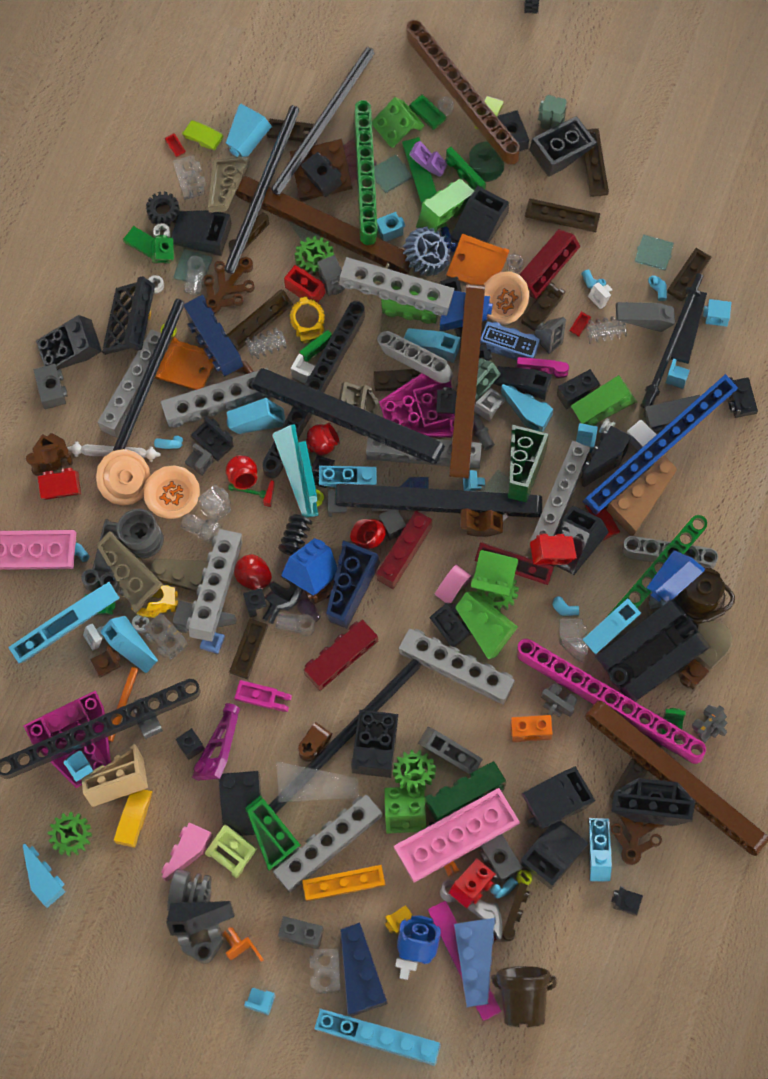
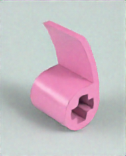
M455 565L444 578L435 595L445 603H452L458 592L468 585L472 576L458 565Z

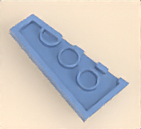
M495 918L454 924L467 1007L485 1005L489 1002Z

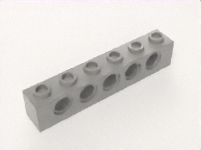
M346 257L339 285L346 289L360 290L367 295H377L384 300L391 299L401 305L408 304L418 310H428L436 315L445 316L448 314L454 293V288ZM363 276L364 279L359 280L356 277ZM375 281H380V282H382V284H381V285H377V284H375L374 282H375ZM398 286L400 289L394 290L392 287ZM415 291L418 295H412L410 292ZM428 297H435L436 300L431 301Z
M150 330L143 342L142 350H139L98 420L101 431L118 438L161 333Z
M259 370L160 401L169 428H177L182 426L183 423L190 421L196 422L205 416H215L221 411H230L236 409L237 406L247 405L256 400L271 398L250 389ZM234 392H241L238 396L232 395ZM218 397L223 398L222 401H214ZM199 403H205L203 407H197ZM183 408L187 409L184 413L179 412Z
M370 438L367 439L366 455L367 460L450 466L452 441L436 439L445 446L437 464H430ZM472 442L470 468L480 469L482 443Z
M572 441L530 542L539 534H548V536L556 534L582 469L588 459L590 447Z
M219 529L218 535L213 538L212 547L214 548L208 554L207 563L209 564L203 570L202 579L204 580L198 586V599L193 602L192 618H188L186 629H189V636L192 638L213 641L242 546L241 533ZM207 616L206 619H201L200 617Z
M409 628L399 647V654L411 660L416 659L421 665L504 705L515 682L510 674L506 672L500 673L492 665L478 662L472 655L467 654L465 656L459 653L460 650L453 646L447 647L439 639L434 637L431 639L426 637L425 633L421 630ZM424 644L428 648L425 651H419L417 647ZM437 653H443L445 658L438 660L434 656ZM459 661L463 666L461 668H454L452 664ZM472 670H477L480 672V675L478 677H472L470 675V672ZM489 679H496L498 683L491 686L487 681Z
M367 794L364 797L359 796L356 798L351 808L348 810L346 808L337 815L338 818L334 822H327L321 828L322 831L318 835H311L306 840V845L302 848H296L290 853V858L286 861L282 860L274 867V875L289 893L302 883V880L308 879L383 817L380 809ZM357 812L364 815L360 821H355L352 818ZM341 825L348 827L347 832L344 834L337 832V828ZM324 838L332 839V844L328 847L323 846L321 842ZM309 851L317 853L314 859L306 858V854ZM295 863L301 865V869L298 872L290 870V867Z

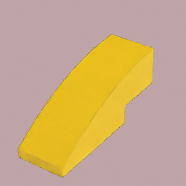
M143 789L129 795L114 837L115 843L133 848L136 847L140 830L143 828L152 791Z

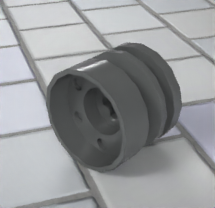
M132 509L119 519L117 534L121 542L138 559L150 558L158 553L164 543V535L154 516L149 511Z
M177 869L173 875L169 890L167 910L169 911L170 903L210 902L212 877L205 875L202 881V875L198 873L192 882L191 872Z

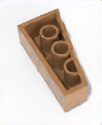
M664 455L614 499L606 511L630 536H634L676 473L677 468Z

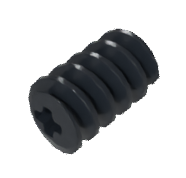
M293 514L289 517L288 521L290 523L286 524L287 530L283 532L285 537L281 538L282 544L278 546L281 552L289 556L301 549L299 545H305L301 538H308L304 531L309 532L311 529L306 525L313 524V521L298 514Z

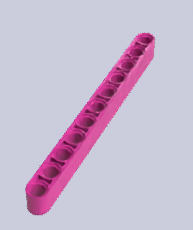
M523 639L518 643L517 657L523 663L593 705L598 700L603 701L641 733L690 763L698 764L703 760L706 746L702 741L534 641ZM523 648H528L530 652L524 653L521 650ZM544 658L547 660V662L541 663L538 661V659ZM561 668L564 672L557 673L555 669ZM578 678L581 682L574 683L571 679ZM595 688L598 692L591 693L588 689ZM611 698L615 702L607 703L605 699ZM628 708L632 713L626 714L622 709ZM645 718L649 723L643 724L640 722V719ZM657 729H664L666 734H659ZM680 739L684 744L678 745L674 740ZM697 749L701 754L695 755L691 750Z

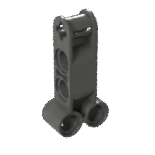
M105 519L99 542L109 531L113 532L120 540L117 534V522ZM97 548L93 568L83 572L81 576L82 582L88 591L93 592L107 582L114 581L112 587L117 593L120 589V584L116 581L110 566L107 565ZM96 578L93 583H87L88 579Z

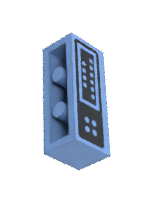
M487 321L480 344L486 343L487 349H490L491 352L517 360L519 357L535 359L540 339L533 334H524L515 328H506L497 322L491 323Z

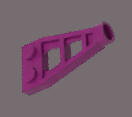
M231 703L225 704L223 717L194 766L192 778L202 781L221 778L228 760L240 711L238 706ZM226 730L224 738L221 739L224 731ZM221 746L218 758H210L214 749Z

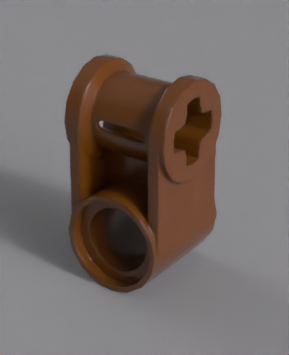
M315 722L299 743L300 758L306 762L312 761L322 748L326 746L333 733ZM309 748H311V752H304V749L308 750Z

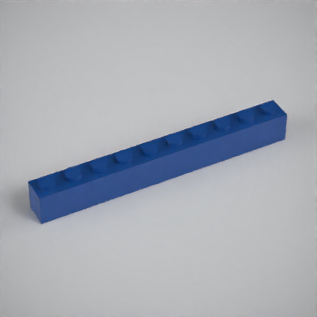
M725 374L582 502L595 515L598 514L732 395L738 387Z

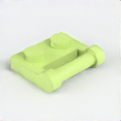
M224 825L206 850L205 855L209 858H214L231 871V875L238 878L258 848L230 827ZM217 847H221L239 861L237 866L216 851Z

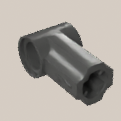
M140 709L133 710L136 717L141 714ZM156 716L138 724L145 739L163 731Z

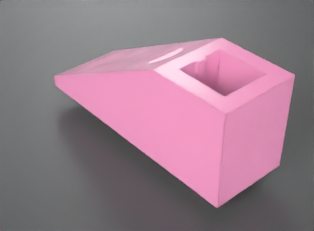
M188 823L187 827L184 826L179 835L181 840L178 845H174L170 854L172 858L169 863H165L161 874H163L162 878L164 881L168 882L173 878L177 869H185L205 853L212 838L211 832L192 823Z

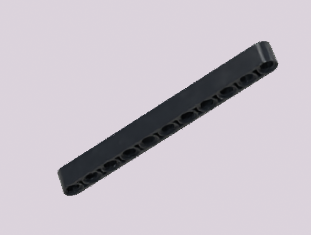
M353 301L348 305L305 384L310 388L316 386L319 388L318 391L325 392L365 319V308L362 302ZM355 310L360 311L359 314H354L352 312ZM348 325L352 326L351 329H345L344 327ZM337 341H343V342H344L343 344H340V345H339V344H336ZM329 356H335V357H336V358L333 359V360L327 359ZM322 371L327 372L326 375H320L319 373ZM293 406L281 429L295 424L299 440L312 414ZM295 418L302 419L300 422L293 421ZM275 441L262 463L264 474L271 479L278 477L284 467L280 455L276 453L278 449ZM269 465L276 466L273 470L267 469Z
M264 368L259 370L251 384L260 393L430 464H437L445 448L444 444L436 439Z
M360 484L335 485V505L340 507L460 514L462 509L468 508L477 513L492 510L502 515L506 513L507 516L538 518L542 514V496L529 495L527 503L508 498V493Z
M186 679L0 759V776L4 779H11L193 701L200 695L199 684L194 679ZM193 685L196 687V691L191 694L187 693L186 688ZM176 693L178 698L175 701H169L168 696ZM153 701L160 703L156 709L149 708V705ZM134 709L141 710V714L138 717L131 716V712ZM122 717V723L114 725V718ZM97 725L104 726V730L101 733L94 732ZM78 733L86 734L82 741L76 740ZM60 741H67L65 748H57ZM41 749H48V754L45 757L39 756ZM28 756L30 758L29 762L26 765H21L20 760ZM4 765H11L9 772L2 773L1 770Z

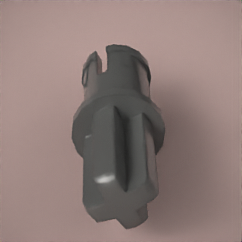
M474 414V435L482 443L483 449L489 450L495 444L492 442L487 432L488 428L484 426L479 415Z

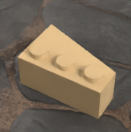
M135 744L130 747L131 750L122 756L118 754L114 757L115 760L105 767L101 765L81 779L83 794L92 807L148 788L144 758Z

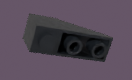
M497 366L500 376L493 384L499 386L503 384L506 386L510 385L515 387L518 392L543 400L546 399L551 385V374L535 369Z
M231 901L170 903L166 923L171 936L192 935L234 918L235 914Z

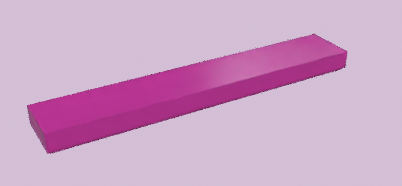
M443 901L429 908L428 912L437 927L439 925L441 929L440 936L462 979L454 924H457L447 902ZM490 989L488 1004L475 1006L482 1021L501 1013V1009Z

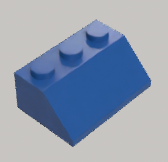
M314 538L289 557L281 576L314 596L334 580L338 567L331 548L325 545L322 540Z

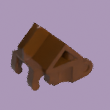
M50 433L48 436L42 434L32 449L33 453H29L26 456V461L31 465V471L35 476L43 475L42 472L59 470L62 467V459H67L69 465L73 464L65 440L53 433Z

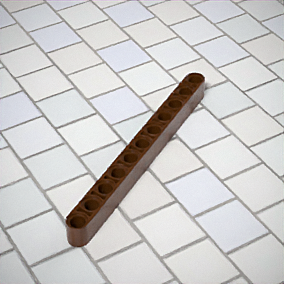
M418 20L408 22V42L506 164H516L519 160V144L423 24Z
M243 176L235 195L251 204L259 182L250 177ZM271 187L268 188L260 207L261 209L384 267L389 263L390 270L406 275L410 271V262L405 261L407 255L403 254L405 250L377 237L374 244L365 245L360 240V230L282 192L280 195L273 194Z
M466 284L449 477L469 479L485 285Z
M600 700L596 701L585 714L586 720L657 779L678 782L695 800L694 809L749 854L757 856L768 843V836L606 703Z

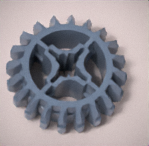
M417 228L408 235L403 246L406 249L403 254L407 255L405 261H409V267H414V272L419 271L420 276L425 274L427 277L437 275L449 264L448 260L451 257L448 254L451 249L447 248L449 242L444 241L445 236L441 237L439 235L440 231L434 232V228Z

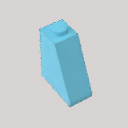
M243 104L238 106L226 141L230 148V153L235 157L249 156L272 127L263 115Z
M267 398L227 411V426L238 434L282 427L285 422L284 408Z

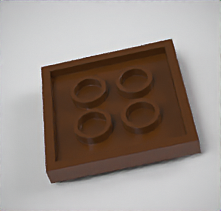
M342 139L312 146L302 163L319 152L322 157L325 155L331 163L330 166L333 169L337 168L342 175L340 177L342 185L331 194L353 189ZM297 150L290 151L291 158ZM300 164L294 173L300 201L322 197L323 194L304 174Z

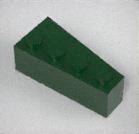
M512 425L508 498L527 503L547 451L548 433Z
M495 761L470 774L471 778L468 779L467 776L462 777L453 784V787L445 786L439 789L436 796L433 797L432 794L425 796V805L435 822L442 820L498 788L501 792L505 789L504 786H506L507 781Z

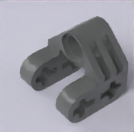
M219 924L207 928L211 938L210 943L206 941L195 944L193 947L190 935L177 936L181 950L200 963L207 964L211 962L223 944ZM203 948L209 949V955L206 958L199 957V952Z

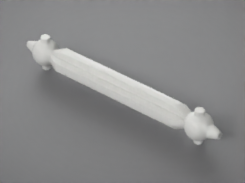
M75 441V444L67 447L68 451L75 454V457H78L80 453L88 456L105 457L114 448V446L89 444L81 446L78 441ZM152 446L147 451L143 448L125 447V450L134 451L142 458L146 457L149 459V462H153V459L161 456V453L156 452Z

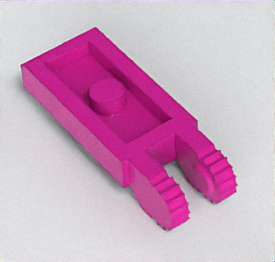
M524 357L517 359L516 368L535 369L548 374H554L556 378L568 376L569 365L565 362Z
M239 680L234 699L268 709L288 712L289 707L284 704L275 703V699L278 697L290 701L292 695L280 692L274 688Z

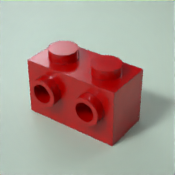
M296 265L284 277L285 288L299 298L307 297V299H312V301L315 300V302L319 303L325 295V284Z
M73 468L61 469L60 473L45 471L42 472L43 475L37 476L40 498L43 500L81 495L79 472L73 470Z
M539 534L530 542L534 565H567L577 558L573 536Z
M476 859L456 880L448 894L465 908H468L472 903L476 905L483 896L481 893L483 891L488 892L493 886L494 882L492 879L496 873Z

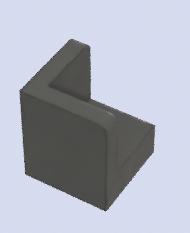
M194 443L192 445L193 452L186 459L185 464L203 476L214 462L213 456Z
M328 490V517H332L333 513H346L347 507L335 505V490Z
M388 510L379 515V520L384 524L389 540L400 536L406 524L399 511Z

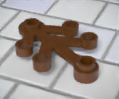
M242 257L238 262V268L227 281L225 280L224 273L225 263L223 261L215 262L214 268L217 272L220 289L216 295H214L213 290L214 277L210 274L203 277L207 290L206 303L208 308L211 307L214 314L221 307L241 306L244 299L239 292L250 293L254 291L255 286L252 280H246L243 284L234 285L243 273L252 271L253 262L251 258ZM221 265L223 268L217 269V266ZM207 279H211V280H212V281L209 282V283L206 282ZM248 284L252 285L251 288H246ZM237 293L232 298L223 299L227 294ZM236 298L241 299L239 302L235 301ZM211 302H215V305L210 306L209 304Z
M616 814L621 818L631 835L630 844L622 834L623 828L620 824H613L610 828V833L616 837L623 849L621 852L622 860L628 865H635L640 861L642 853L652 847H658L662 843V837L659 834H653L649 841L638 846L639 838L665 825L648 823L642 827L643 822L635 821L633 824L632 820ZM613 827H619L620 832H613ZM657 837L659 843H653L652 838ZM633 851L635 857L630 858L628 852Z

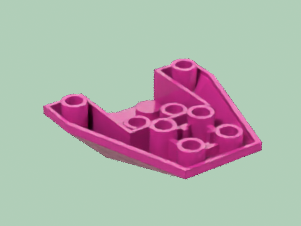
M421 373L379 401L383 417L429 437H453L455 414L436 413L437 391L443 390V387L452 388L451 380L447 383H440Z
M95 690L23 726L31 743L34 745L105 715V711ZM97 725L94 732L101 733L104 730V726ZM78 733L76 740L82 741L86 734ZM108 737L55 759L51 763L77 788L82 785V780L80 779L76 782L63 761L76 752L82 751L93 771L101 765L105 767L111 763ZM60 741L57 748H65L67 741ZM41 749L40 752L46 756L48 749Z

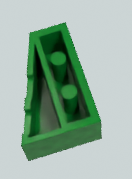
M260 795L245 809L266 867L270 871L298 848L300 844Z

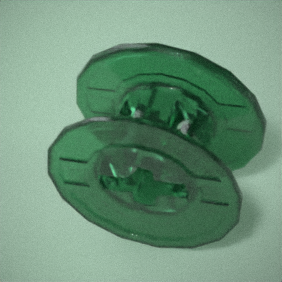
M488 141L480 142L471 149L469 153V166L484 182L496 180L502 175L504 161Z

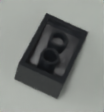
M576 116L533 137L529 151L548 177L564 170L593 148L597 142Z
M259 771L223 773L219 779L223 826L227 825L240 836L255 835L245 808L261 795Z

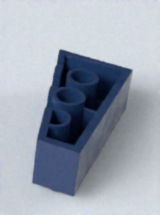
M203 294L185 303L184 309L189 320L187 326L192 334L196 333L197 336L195 338L198 344L205 347L204 352L208 359H213L212 364L216 371H221L225 377L243 367L238 351L230 338L227 337L220 322L218 323L211 307L208 308Z
M344 540L326 615L331 623L347 629L381 562L377 553Z
M357 923L341 929L348 1017H353L388 1003L361 924Z

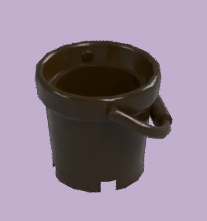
M704 567V572L675 597V600L687 616L689 615L694 620L692 622L696 624L714 621L716 618L724 615L735 603L733 591L724 583L719 572L712 568ZM725 591L730 596V602L727 606H725Z
M533 966L508 967L499 970L496 975L491 976L493 985L501 990L504 1023L506 1025L520 1027V1024H527V1027H536L544 1024L547 991L556 987V976L551 975L547 969Z

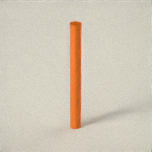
M131 667L117 709L126 706L139 670L138 668ZM122 717L114 718L113 724L119 725ZM116 734L109 736L108 742L113 743Z

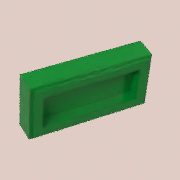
M423 94L409 104L412 111L433 130L447 120V116Z
M133 226L123 238L124 243L152 259L151 241L154 238Z
M329 330L299 351V354L303 355L305 362H308L325 349L332 336Z

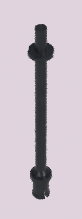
M700 273L696 274L692 286L685 289V292L688 294L652 384L646 386V394L640 404L644 409L646 406L653 405L656 396H659V384L695 297L701 296V292L698 289L704 276Z

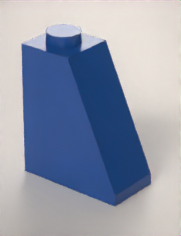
M454 291L447 316L441 315L440 331L463 327L465 292ZM484 296L482 322L486 321L487 315L492 313L493 304L489 303L490 296Z
M674 550L646 588L652 592L650 596L658 602L661 600L669 602L702 574L705 568L693 558Z

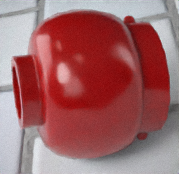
M329 422L326 424H316L311 427L307 432V439H305L311 453L315 452L320 456L331 453L335 446L340 444L338 434Z
M238 455L227 463L225 470L227 479L236 489L245 490L254 486L258 478V470L254 460L248 456Z

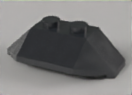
M637 778L621 789L614 791L611 811L636 822L677 826L693 821L695 800L678 782Z

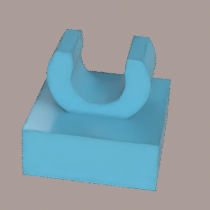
M470 470L469 479L463 478L464 491L481 490L482 486H485V478H477V471Z

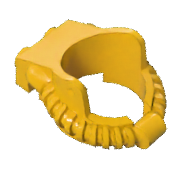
M302 297L299 302L293 305L294 307L291 308L289 316L292 327H294V330H297L296 336L300 338L303 344L310 343V340H315L324 332L325 314L318 302ZM308 304L318 312V322L311 328H304L296 321V312L301 308V305Z
M162 585L152 596L161 598V601L149 602L147 608L142 607L137 614L142 615V617L154 618L160 616L161 613H167L168 609H171V612H176L178 592L175 591V587Z

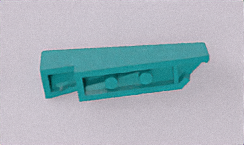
M293 424L274 432L272 436L302 516L306 518L319 516L316 504L317 493L306 441L298 442L296 427Z

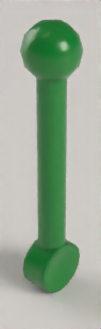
M229 484L228 489L230 491L238 490L246 493H251L259 495L260 498L263 499L266 495V491L264 490L260 492L250 489L239 490L236 489L233 484Z

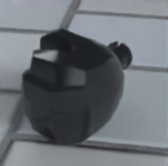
M283 576L281 577L290 584V587L284 588L275 581H272L269 584L271 591L264 597L269 601L270 605L262 619L267 621L269 616L272 615L269 619L271 624H274L281 609L290 611L298 603L304 590Z

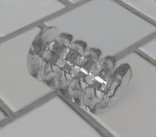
M614 316L610 317L609 321L607 318H603L602 323L600 319H596L595 324L592 320H589L586 326L589 344L592 343V338L595 339L596 343L599 342V337L606 341L608 335L611 340H613L614 334L617 335L618 339H621V333H624L625 337H627L626 324L616 321Z
M273 328V334L269 330L266 331V337L263 333H260L259 339L253 336L252 342L248 338L245 341L252 360L253 355L260 359V353L265 357L266 350L273 354L274 347L278 351H280V345L285 349L287 348L281 329L279 332L277 328Z

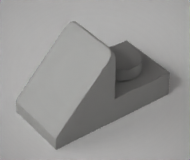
M490 388L475 403L474 412L490 422L496 410L504 403L506 398Z

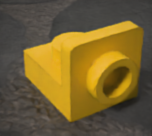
M405 905L390 916L389 914L385 916L387 922L384 924L390 934L394 932L398 936L401 922L404 919L406 921L410 920L413 915Z

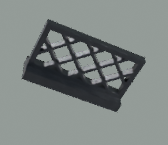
M144 276L138 277L135 283L115 289L102 353L105 355L130 348L136 351L142 350L155 290V284ZM126 292L125 295L121 298V293ZM129 297H130V298H131L130 301H129L126 305H124V303H125V302L129 299ZM122 307L123 309L117 315L118 310ZM125 314H127V316L121 322L120 320L124 317ZM122 330H124V332L120 335V337L117 338L118 334H119Z

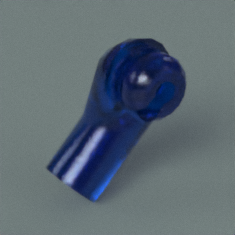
M442 227L440 230L441 237L445 236L444 241L449 242L447 248L455 252L458 246L457 243L451 242L449 228Z

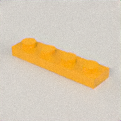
M382 865L302 880L306 902L386 886Z

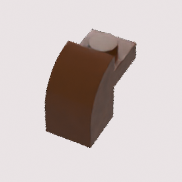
M468 508L461 510V528L467 530V535L488 537L503 533L502 514L492 510L481 513Z

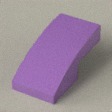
M421 141L415 143L409 154L419 165L439 177L443 175L447 167L446 161L437 151L431 154Z

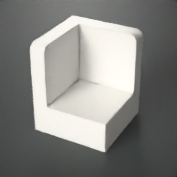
M299 354L291 367L292 378L306 384L315 366L305 362L303 355Z
M639 420L627 431V434L631 435L630 443L638 451L656 436L642 420Z

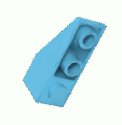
M408 328L404 339L453 363L460 348V337L441 331Z
M503 384L501 394L506 398V401L523 424L530 429L543 432L552 417L553 408L546 402L535 400L529 394L518 392L513 386Z
M319 466V485L333 488L337 484L377 485V467Z
M626 599L582 640L597 654L632 623L641 612L629 599Z
M126 616L110 619L100 632L109 645L143 672L147 673L157 663V658Z
M589 818L590 881L610 882L612 860L609 818Z
M24 844L22 846L31 890L43 905L48 908L66 892L62 888L65 884L58 876L54 878L51 875L50 871L52 868L45 860L42 863L37 858L40 854L33 846L29 848Z

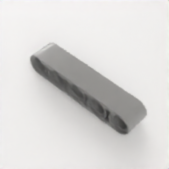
M383 331L378 335L377 341L386 355L440 383H447L452 379V370L445 359L390 331Z
M629 536L624 541L622 552L625 557L630 559L654 562L671 542ZM632 544L636 549L630 550L627 548V545ZM692 545L685 553L693 555V559L706 568L713 569L718 560L717 552L711 548ZM651 547V548H653L656 552H654V553H649V552L646 550V548ZM704 557L712 558L713 562H706Z

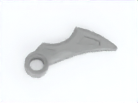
M449 879L444 881L440 888V896L447 902L456 901L445 890L447 887H452L456 882L455 880ZM481 900L476 905L472 903L468 909L481 920L495 918L494 935L497 940H501L502 919L497 903H487Z

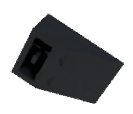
M477 186L469 198L450 239L459 243L462 234L489 243L509 213V202Z
M209 210L180 211L171 235L173 245L222 256L232 225L230 214L222 212L209 213Z
M77 315L36 340L44 366L55 364L58 370L87 361L102 352L92 320L81 315Z
M610 426L608 431L604 430L600 437L601 442L599 446H595L591 453L592 458L590 462L587 461L582 469L581 479H583V487L620 465L628 451L631 435L613 426Z
M574 505L562 518L555 535L573 536L577 558L567 565H555L556 567L572 575L577 573L609 533L602 519Z
M359 709L351 764L352 773L391 778L399 714Z
M576 766L522 793L541 829L583 811L596 801Z
M559 821L546 829L520 860V864L552 890L589 843L565 823Z

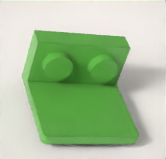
M396 97L372 121L374 128L392 148L411 129L421 130L425 126L407 103Z
M481 550L471 588L510 597L518 559Z
M400 787L384 789L386 833L420 832L426 828L425 793L421 787L418 788V792H415L414 788L408 792L407 787L402 789Z

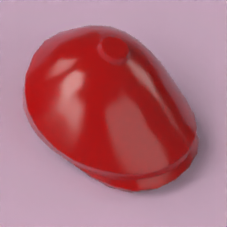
M378 519L359 520L353 526L350 540L355 545L364 549L376 548L385 538V526Z
M245 555L235 565L234 575L236 580L242 586L251 590L264 589L272 579L268 565L257 555Z

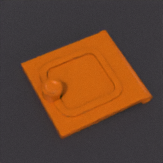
M462 234L446 276L451 278L458 276L459 281L467 284L484 285L491 276L502 272L510 250Z
M172 338L155 378L192 390L204 388L207 379L210 377L214 367L212 364L213 359H208L204 348Z

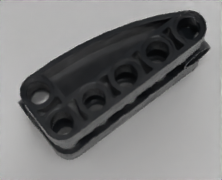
M673 599L599 653L596 658L610 676L611 682L617 685L624 696L636 702L711 646L699 632L697 624L692 622L694 620L689 615L687 616L678 602ZM618 670L624 673L623 681H619L616 678Z

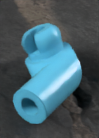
M585 270L581 273L586 286L590 289L598 282L603 287L606 285L604 279H593L590 270Z
M655 275L650 276L648 283L658 292V300L666 301V283Z
M174 436L173 440L156 438L154 446L162 449H179L183 445V438L180 436Z
M76 543L75 556H78L82 562L88 561L90 558L89 554L81 544Z
M560 596L553 599V608L561 616L579 615V606H568Z
M510 877L502 887L495 884L490 889V892L498 899L509 895L519 883L513 877Z

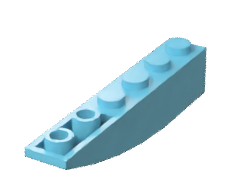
M108 582L8 648L19 664L26 662L120 599L110 582Z
M320 1009L314 1028L330 1035L434 1066L436 1065L441 1044L436 1041L324 1009Z

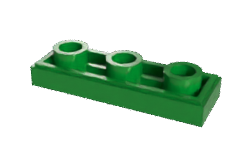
M451 146L446 149L445 161L447 165L454 167L458 176L462 180L465 179L468 182V186L474 191L477 186L486 190V183Z

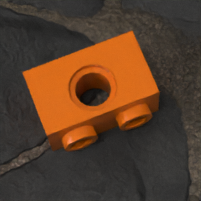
M551 715L511 717L512 742L552 739Z

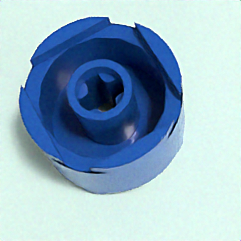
M411 916V919L407 921L404 919L400 924L397 950L400 958L429 964L438 951L441 934L439 925L437 927L431 918L425 916Z

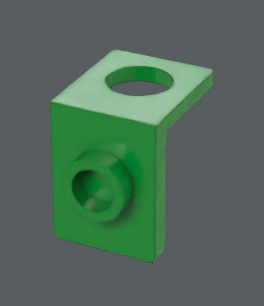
M678 708L666 709L663 719L682 730L686 711H681ZM662 729V734H666L664 729Z

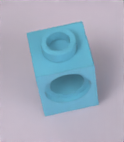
M396 212L377 219V230L382 240L387 242L404 235V220L402 217H398ZM389 225H394L395 227H394V228H389L388 226H389Z
M709 299L708 305L704 306L703 317H706L705 324L727 327L730 320L732 302Z

